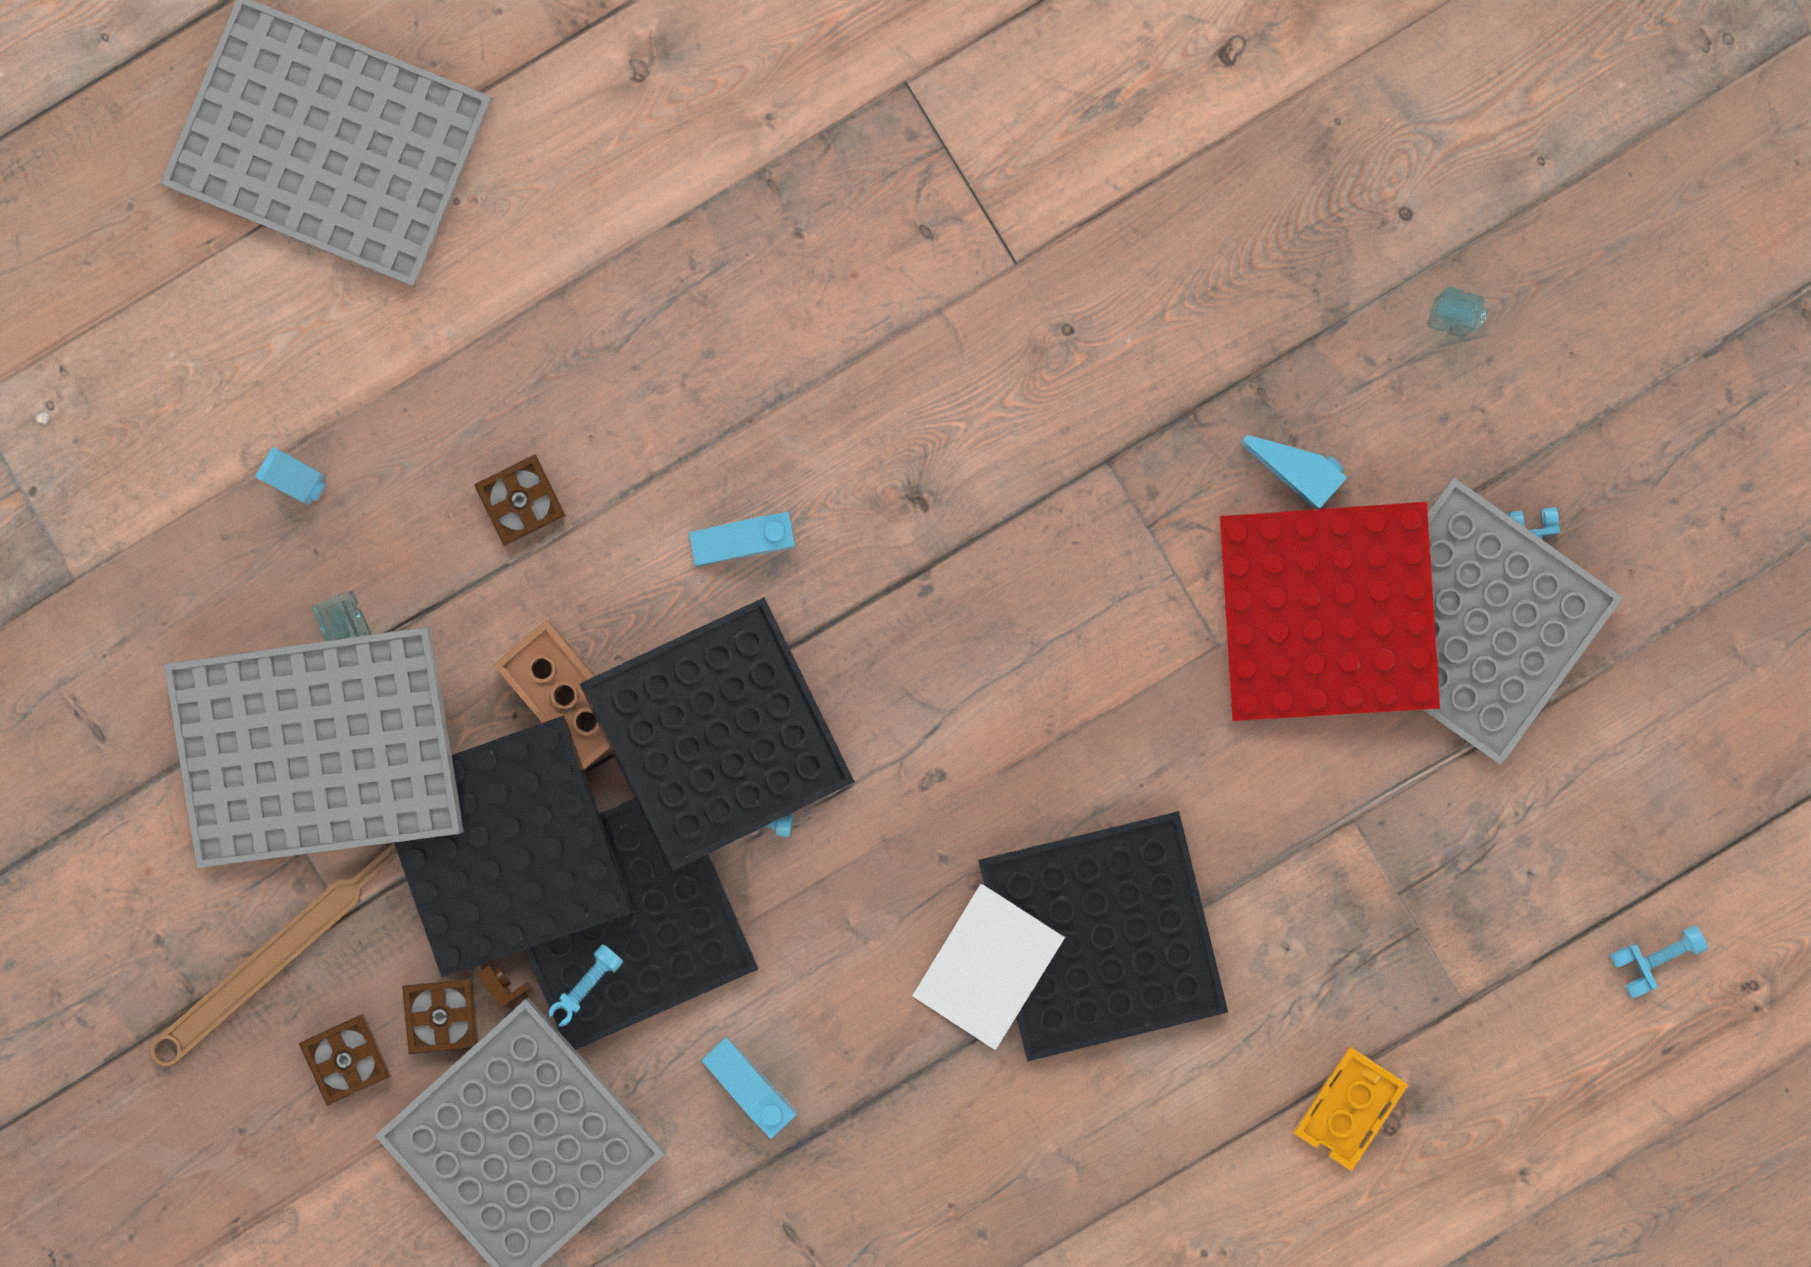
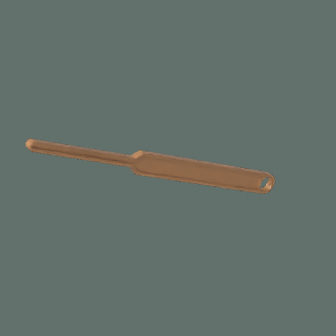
M394 843L353 879H338L157 1037L151 1045L153 1060L162 1066H170L177 1063L360 903L361 889L398 857ZM164 1039L172 1040L178 1049L176 1057L171 1061H164L157 1054V1046Z

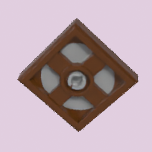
M536 454L474 484L504 546L566 517Z
M472 978L402 986L409 1055L470 1049L478 1043Z
M364 1014L358 1015L299 1043L327 1106L391 1077Z

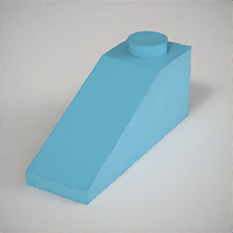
M1246 435L1240 442L1244 448L1313 509H1320L1347 479L1342 473L1345 470L1344 467L1331 456L1326 459L1320 454Z
M275 447L271 448L255 476L259 480L310 505L312 500L317 501L326 487V483L323 482L326 475Z
M789 512L689 532L695 566L796 548Z
M727 1036L701 1060L747 1115L770 1139L796 1116L797 1110Z

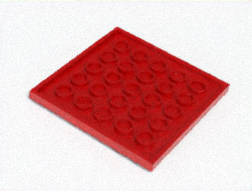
M1427 501L1220 516L1232 721L1441 709Z

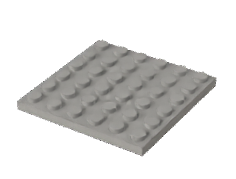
M1453 477L1428 511L1441 709L1424 711L1502 765L1623 597Z
M529 998L525 999L375 1135L491 1267H540L666 1154L664 1148Z

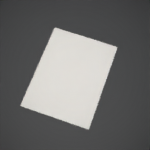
M980 884L912 996L996 1050L1065 937L983 884Z

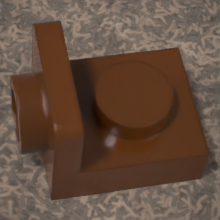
M493 965L486 967L477 974L500 1008L506 1004L511 1009L528 998L525 991L532 987L529 982H526L513 992H510L508 986L511 985V981L501 967L495 970Z

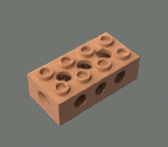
M544 621L493 664L542 723L565 715L584 771L611 750L598 722L596 727L590 732L584 731L580 726L582 715L587 712H593L579 684L596 675L550 621ZM542 660H548L552 665V673L546 679L539 678L536 673V666ZM570 686L574 691V700L569 705L564 706L558 700V692L562 687Z

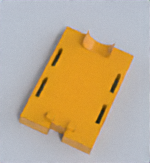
M1349 1045L1300 1119L1293 1133L1315 1148H1318L1320 1143L1330 1149L1328 1152L1329 1157L1352 1171L1408 1087V1083ZM1341 1069L1340 1073L1338 1074V1076L1336 1077V1079L1334 1080V1082L1332 1083V1085L1329 1086V1085L1331 1084V1082L1333 1081V1079L1335 1078V1076L1337 1075V1073L1339 1072V1070ZM1322 1098L1321 1102L1319 1103V1105L1317 1106V1108L1315 1109V1111H1314L1313 1114L1311 1115L1312 1111L1314 1110V1108L1316 1107V1105L1318 1104V1102H1319L1320 1099ZM1390 1101L1382 1116L1378 1118L1379 1114L1381 1113L1387 1102ZM1371 1130L1363 1145L1360 1147V1143L1362 1142L1368 1131Z

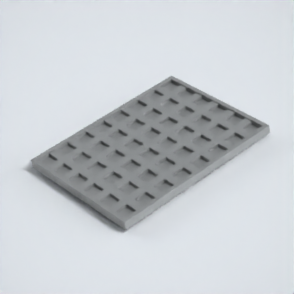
M236 0L160 184L415 288L493 99L491 96L253 0Z
M431 626L164 664L197 868L454 835L464 832Z

